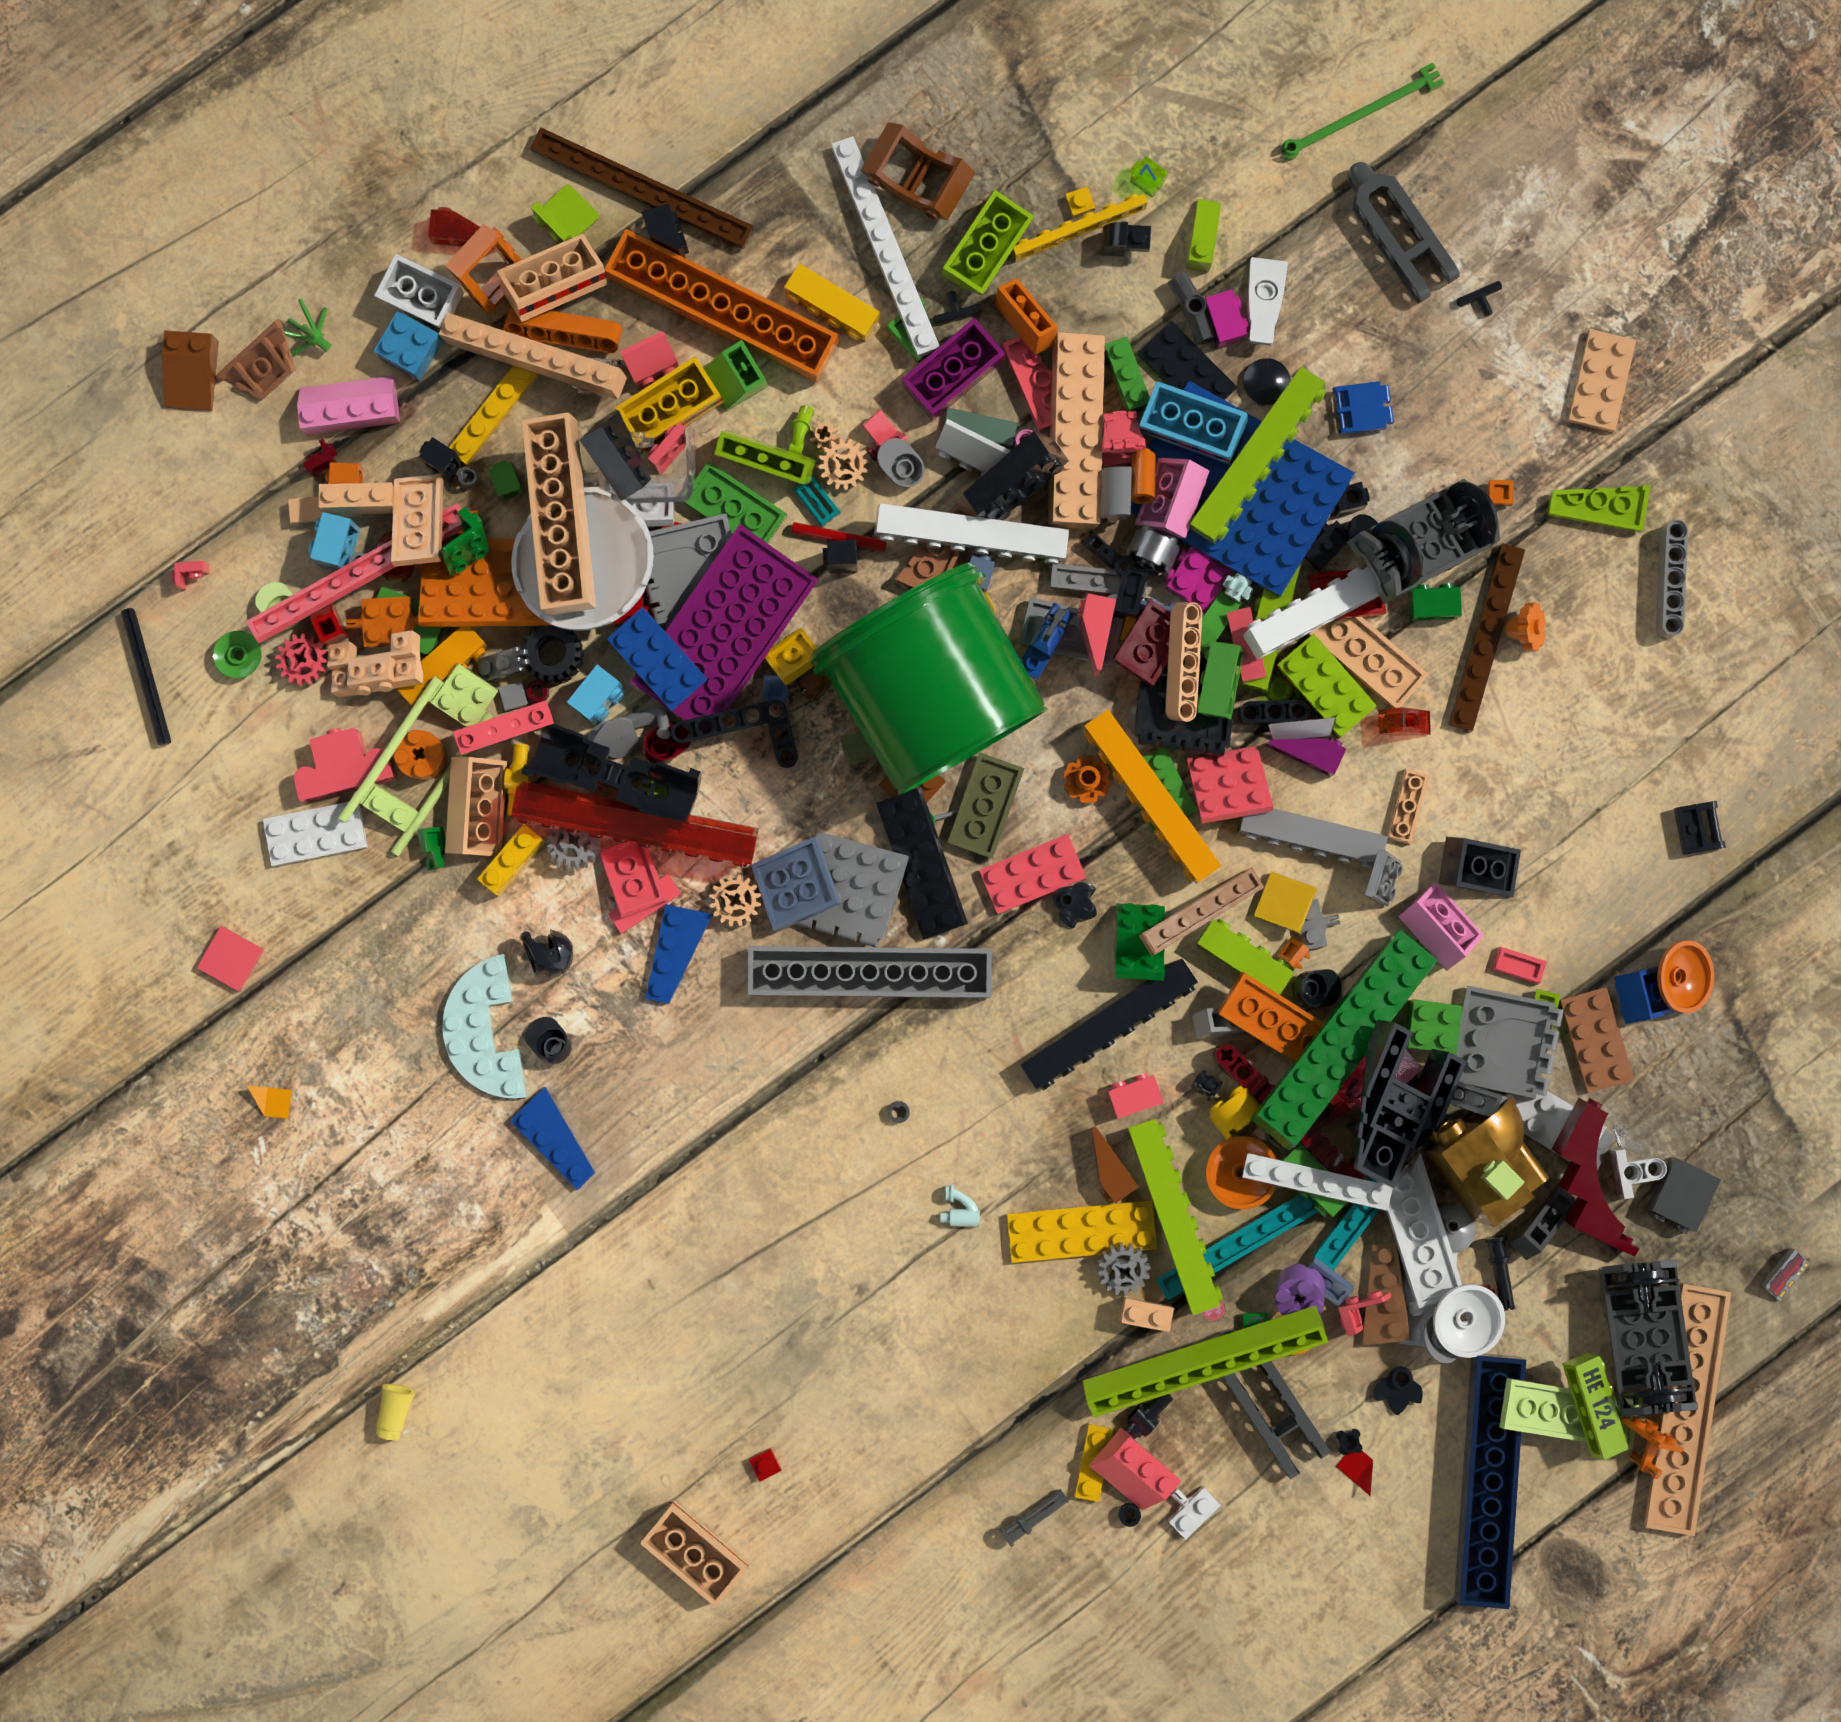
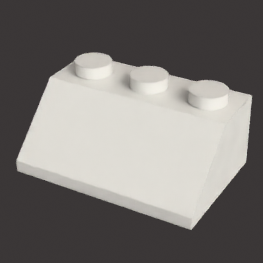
M395 254L374 296L440 328L446 314H454L465 292L460 284Z
M947 419L935 446V449L939 451L938 456L948 461H951L953 458L960 462L959 466L970 472L975 469L981 472L980 477L1011 451Z

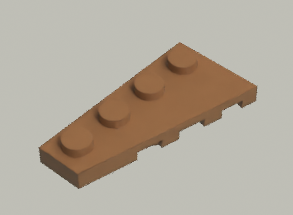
M1397 1243L1372 1245L1367 1294L1381 1290L1382 1294L1390 1292L1392 1297L1385 1302L1366 1306L1362 1345L1410 1341L1412 1336L1401 1258Z

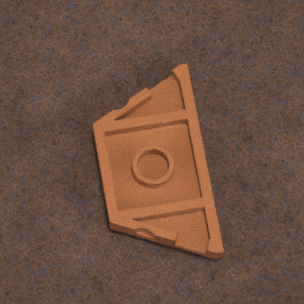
M279 319L274 321L216 376L221 380L227 379L235 383V387L250 392L251 395L260 400H263L296 371L281 321Z

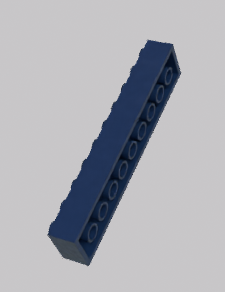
M1483 1354L1471 1357L1454 1600L1459 1605L1500 1609L1510 1608L1522 1432L1499 1428L1507 1378L1525 1381L1526 1359L1519 1356Z

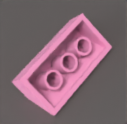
M395 376L309 386L299 389L297 402L299 426L306 435L400 423Z

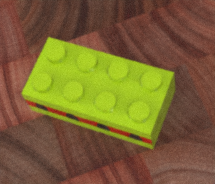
M1315 634L1311 635L1274 668L1295 694L1308 704L1310 711L1317 719L1335 718L1331 735L1336 740L1377 707Z

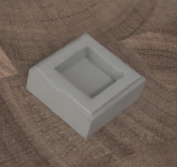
M522 681L499 687L505 711L529 705Z

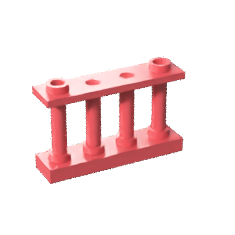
M545 700L453 731V735L459 752L462 755L554 724Z

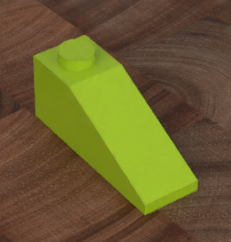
M1197 200L1186 268L1205 272L1210 271L1216 244L1221 202Z

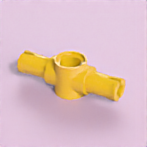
M514 743L512 765L506 768L504 789L509 794L507 815L521 817L523 795H526V792H529L532 777L521 774L523 767L527 765L528 745Z

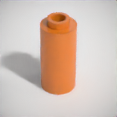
M1148 448L1132 453L1131 501L1137 504H1149L1155 500L1156 455Z

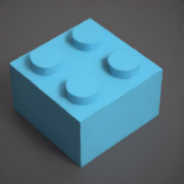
M322 512L321 518H318L316 521L315 531L317 534L315 541L310 543L308 553L310 559L320 567L337 571L349 564V559L354 554L360 528L349 518Z
M596 665L567 703L596 726L598 722L602 724L609 715L608 709L612 704L617 705L621 701L625 688L617 679L599 665Z

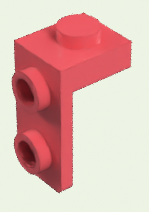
M1381 1290L1368 1293L1367 1298L1360 1299L1359 1296L1347 1298L1345 1300L1346 1303L1338 1308L1341 1315L1340 1323L1342 1328L1346 1330L1347 1336L1355 1335L1364 1329L1358 1308L1385 1302L1392 1297L1391 1293L1382 1294Z

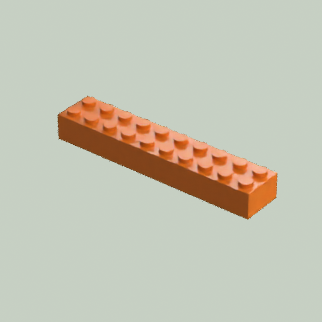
M625 229L604 269L607 279L735 343L743 340L748 349L816 383L819 382L839 343L837 333L628 229Z

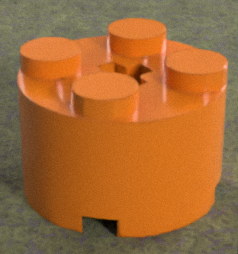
M411 730L406 734L394 752V760L404 774L415 780L424 781L436 778L443 772L447 764V752L443 742L432 733L424 730ZM423 752L425 758L421 759L417 754Z

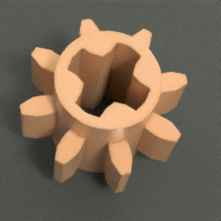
M829 420L826 424H821L820 421H817L816 429L810 428V433L815 435L810 439V443L817 442L819 451L822 446L829 448L828 441L832 440L837 443V438L833 435L838 432V429H831ZM824 432H828V437L821 440L820 434L823 435Z

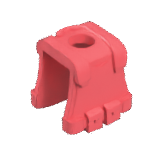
M1115 411L1103 414L1102 466L1130 467L1132 453L1146 448L1145 439L1139 429L1137 412Z

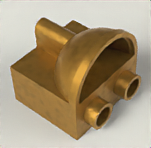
M1512 1094L1505 1095L1508 1098L1505 1104L1490 1117L1473 1113L1463 1121L1461 1118L1453 1121L1451 1117L1443 1120L1437 1133L1433 1132L1430 1136V1140L1433 1143L1423 1151L1462 1206L1471 1215L1474 1222L1496 1227L1533 1200L1535 1197L1531 1192L1549 1179L1547 1173L1523 1142V1120L1516 1106L1517 1101ZM1492 1160L1495 1162L1503 1160L1525 1182L1508 1200L1502 1199L1480 1178L1485 1173L1483 1171L1484 1167Z

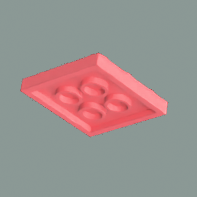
M1258 746L1225 751L1224 756L1207 754L1187 758V767L1201 824L1273 811V803Z

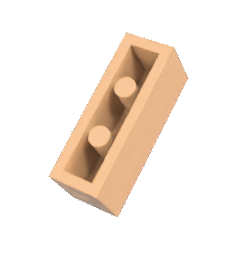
M392 482L319 484V508L322 512L333 515L393 514L394 486Z

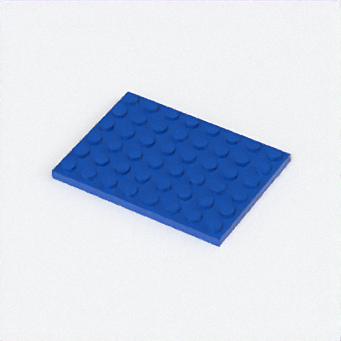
M1191 381L1184 388V391L1243 411ZM1247 413L1248 422L1230 465L1157 438L1153 439L1148 449L1156 455L1155 466L1158 458L1190 459L1209 470L1206 484L1202 490L1198 507L1192 520L1262 422L1261 420ZM1295 439L1291 443L1287 442L1285 444L1283 456L1278 462L1273 461L1269 467L1271 470L1270 474L1264 482L1259 481L1256 485V494L1250 502L1246 500L1242 505L1243 512L1236 521L1232 520L1227 527L1229 531L1222 541L1218 539L1214 545L1191 530V527L1187 532L1186 538H1177L1232 571L1247 577L1255 584L1280 598L1355 475V472ZM1131 501V513L1138 516L1142 504Z

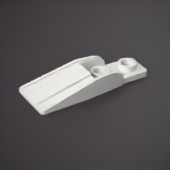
M1255 257L1250 259L1247 319L1248 323H1251L1249 342L1252 344L1268 346L1273 344L1274 329L1284 294L1288 267L1286 261Z

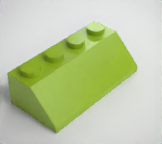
M994 190L944 265L940 275L962 289L983 295L1035 216L997 190Z

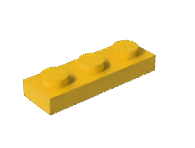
M1088 1423L1074 1494L1076 1498L1099 1502L1103 1477L1091 1468L1089 1464L1111 1440L1113 1428Z

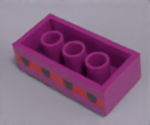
M973 318L903 377L902 387L927 416L934 421L1004 362L1005 352L978 321Z

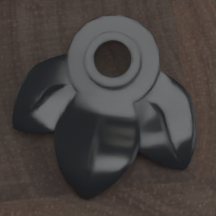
M1077 882L1070 888L1061 887L1056 890L1053 896V903L1059 909V918L1064 925L1074 928L1078 918L1088 920L1097 915L1096 907L1090 900V897L1096 890L1093 885ZM1068 895L1069 901L1064 904L1062 898Z
M1396 1366L1390 1370L1388 1377L1382 1378L1377 1382L1373 1396L1374 1400L1377 1401L1387 1399L1391 1411L1395 1415H1399L1405 1410L1409 1401L1421 1403L1423 1391L1421 1386L1413 1380V1375L1408 1368ZM1398 1374L1404 1375V1380L1402 1382L1396 1381V1376Z

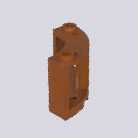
M888 122L860 171L867 176L866 180L875 187L880 186L904 203L924 212L930 219L937 220L940 218L948 221L975 171L961 158L951 156L938 150L937 154L924 147L925 142L909 131L904 125ZM898 143L919 157L903 186H900L881 172ZM930 165L950 173L934 202L914 194Z

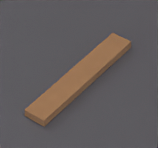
M1251 867L1145 931L1139 937L1152 957L1265 887Z

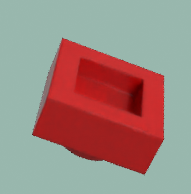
M772 1448L749 1458V1462L759 1482L782 1471Z

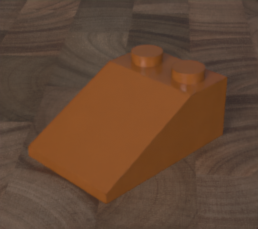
M164 330L162 368L165 408L213 411L219 341L213 334Z

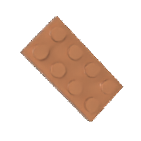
M1607 987L1561 999L1559 1004L1561 1010H1564L1563 1018L1585 1092L1591 1093L1634 1081Z

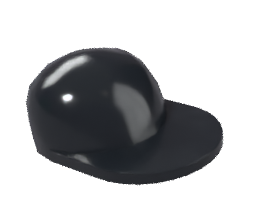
M1330 969L1305 971L1299 974L1293 982L1292 991L1295 1000L1302 1006L1324 1007L1337 1002L1342 986L1336 972Z
M541 1017L528 1026L525 1040L539 1059L550 1065L560 1064L567 1059L572 1051V1042L555 1019Z

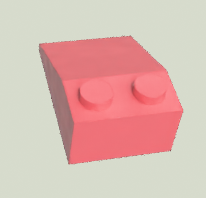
M1087 593L1086 599H1081L1079 603L1077 618H1081L1080 629L1093 676L1099 677L1103 666L1116 599Z

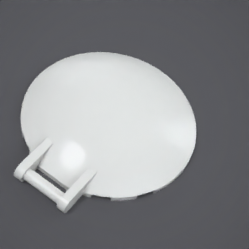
M601 471L582 473L583 483L599 482V487H584L596 609L550 616L540 610L531 513L526 518L527 522L521 532H518L514 542L511 564L513 580L517 591L520 593L526 606L535 615L559 628L591 630L612 623L626 614L636 604L645 591L651 576L654 554L649 529L641 515L630 503L624 499L621 501L617 495L610 492V484Z

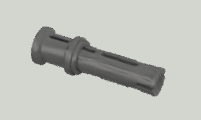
M1059 1489V1491L1041 1502L1024 1516L1017 1515L1015 1521L1005 1528H999V1531L1010 1547H1013L1015 1541L1025 1534H1031V1528L1068 1503L1069 1500L1062 1490ZM1054 1502V1504H1053L1051 1507H1049L1048 1509H1046V1510H1045L1044 1512H1042L1040 1515L1036 1516V1514H1038L1040 1511H1042L1043 1509H1045L1047 1506H1049L1050 1504H1052V1503ZM1020 1527L1019 1530L1010 1535L1011 1532Z

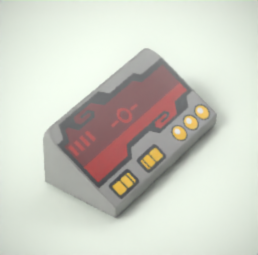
M1789 1248L1760 1286L1780 1302L1809 1266V1263L1798 1251Z

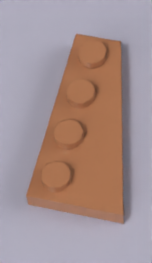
M957 503L948 512L977 516L976 512ZM924 543L894 581L914 588L952 569L960 551L950 550L951 546L941 545V548L927 547V543Z

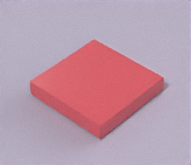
M220 926L197 968L233 989L241 991L265 949L226 927Z

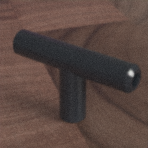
M1500 281L1491 283L1457 298L1456 303L1458 307H1463L1477 300L1483 315L1488 317L1492 315L1493 311L1486 296L1501 290L1502 284Z
M949 291L946 295L951 311L935 315L933 318L935 324L938 325L978 314L981 310L979 304L960 308L956 292Z

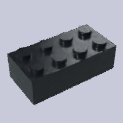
M1033 431L964 491L963 495L978 516L1003 521L1010 516V512L1015 507L1024 504L1030 494L1044 487L1046 481L1052 475L1060 473L1069 460L1053 438Z

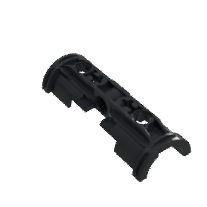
M554 719V724L542 727L541 739L535 755L523 767L521 774L529 777H535L538 774L563 784L570 783L592 792L596 790L597 784L601 783L619 790L616 798L617 801L639 808V811L668 821L670 822L668 827L680 831L685 826L698 796L702 778L701 771L690 768L689 772L659 761L653 764L632 756L629 766H625L607 759L610 752L609 747L584 739L583 734L556 725ZM574 753L578 756V763L573 767H569L565 761L566 757ZM597 762L600 770L598 772L594 771L591 774V770L583 767V763L594 765ZM639 778H642L641 782L650 786L649 795H646L647 789L639 787L638 790H635L636 787L633 785V781H638ZM661 785L667 788L666 797L657 799L654 795L655 789Z

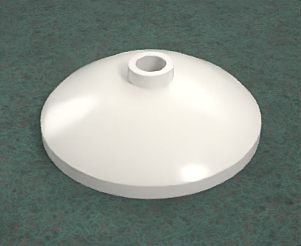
M1464 1284L1448 1291L1439 1301L1433 1317L1434 1332L1439 1343L1456 1356L1471 1358L1483 1355L1497 1344L1503 1334L1505 1327L1503 1305L1492 1291L1481 1285ZM1466 1313L1465 1319L1460 1320V1316Z

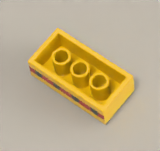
M696 356L616 406L615 409L619 410L630 433L642 451L646 453L654 445L660 444L665 439L664 435L671 426L675 427L680 423L686 427L722 404L724 400Z

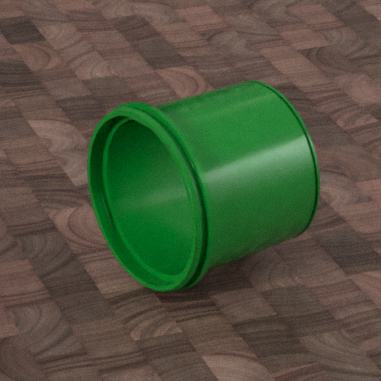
M966 563L952 568L899 595L830 638L810 656L811 664L816 666L813 669L815 676L822 677L827 675L894 789L898 790V795H902L944 773L1013 733L1048 710L1047 707H1044L1043 699L980 587L986 580L985 574L977 572L978 567L973 563Z

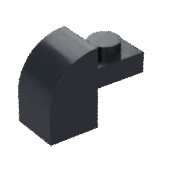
M1114 222L1105 225L1101 236V255L1124 257L1125 251L1149 252L1151 226L1128 225V222Z

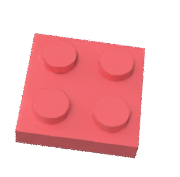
M680 423L675 427L671 426L666 431L665 439L661 444L654 445L648 454L650 465L660 476L691 441L687 429Z

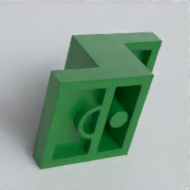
M1132 903L1116 904L1115 978L1164 981L1165 949L1151 957L1139 935L1165 920V906Z

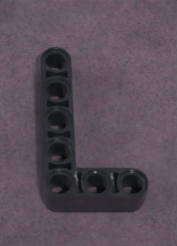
M769 700L679 721L670 730L673 740L679 743H686L767 724L776 763L783 768H791L798 760L787 707L781 700ZM774 703L779 704L782 708V713L778 717H772L769 713V708ZM749 709H755L758 712V720L754 723L746 720L745 714ZM727 714L735 718V724L731 728H726L722 724V718ZM702 720L711 722L712 729L707 734L701 733L698 729V725ZM679 725H684L688 729V736L684 739H678L675 736V729ZM778 727H784L787 730L785 740L779 741L775 738V730ZM785 750L790 751L793 755V759L789 764H783L780 760V755Z

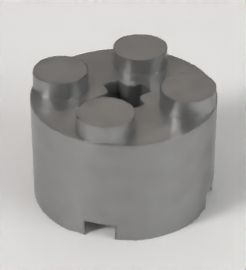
M1143 525L1141 529L1135 531L1124 558L1132 560L1134 568L1148 570V575L1158 577L1159 573H1164L1163 577H1168L1180 550L1177 545L1178 539L1169 534L1163 536L1156 533L1154 528Z

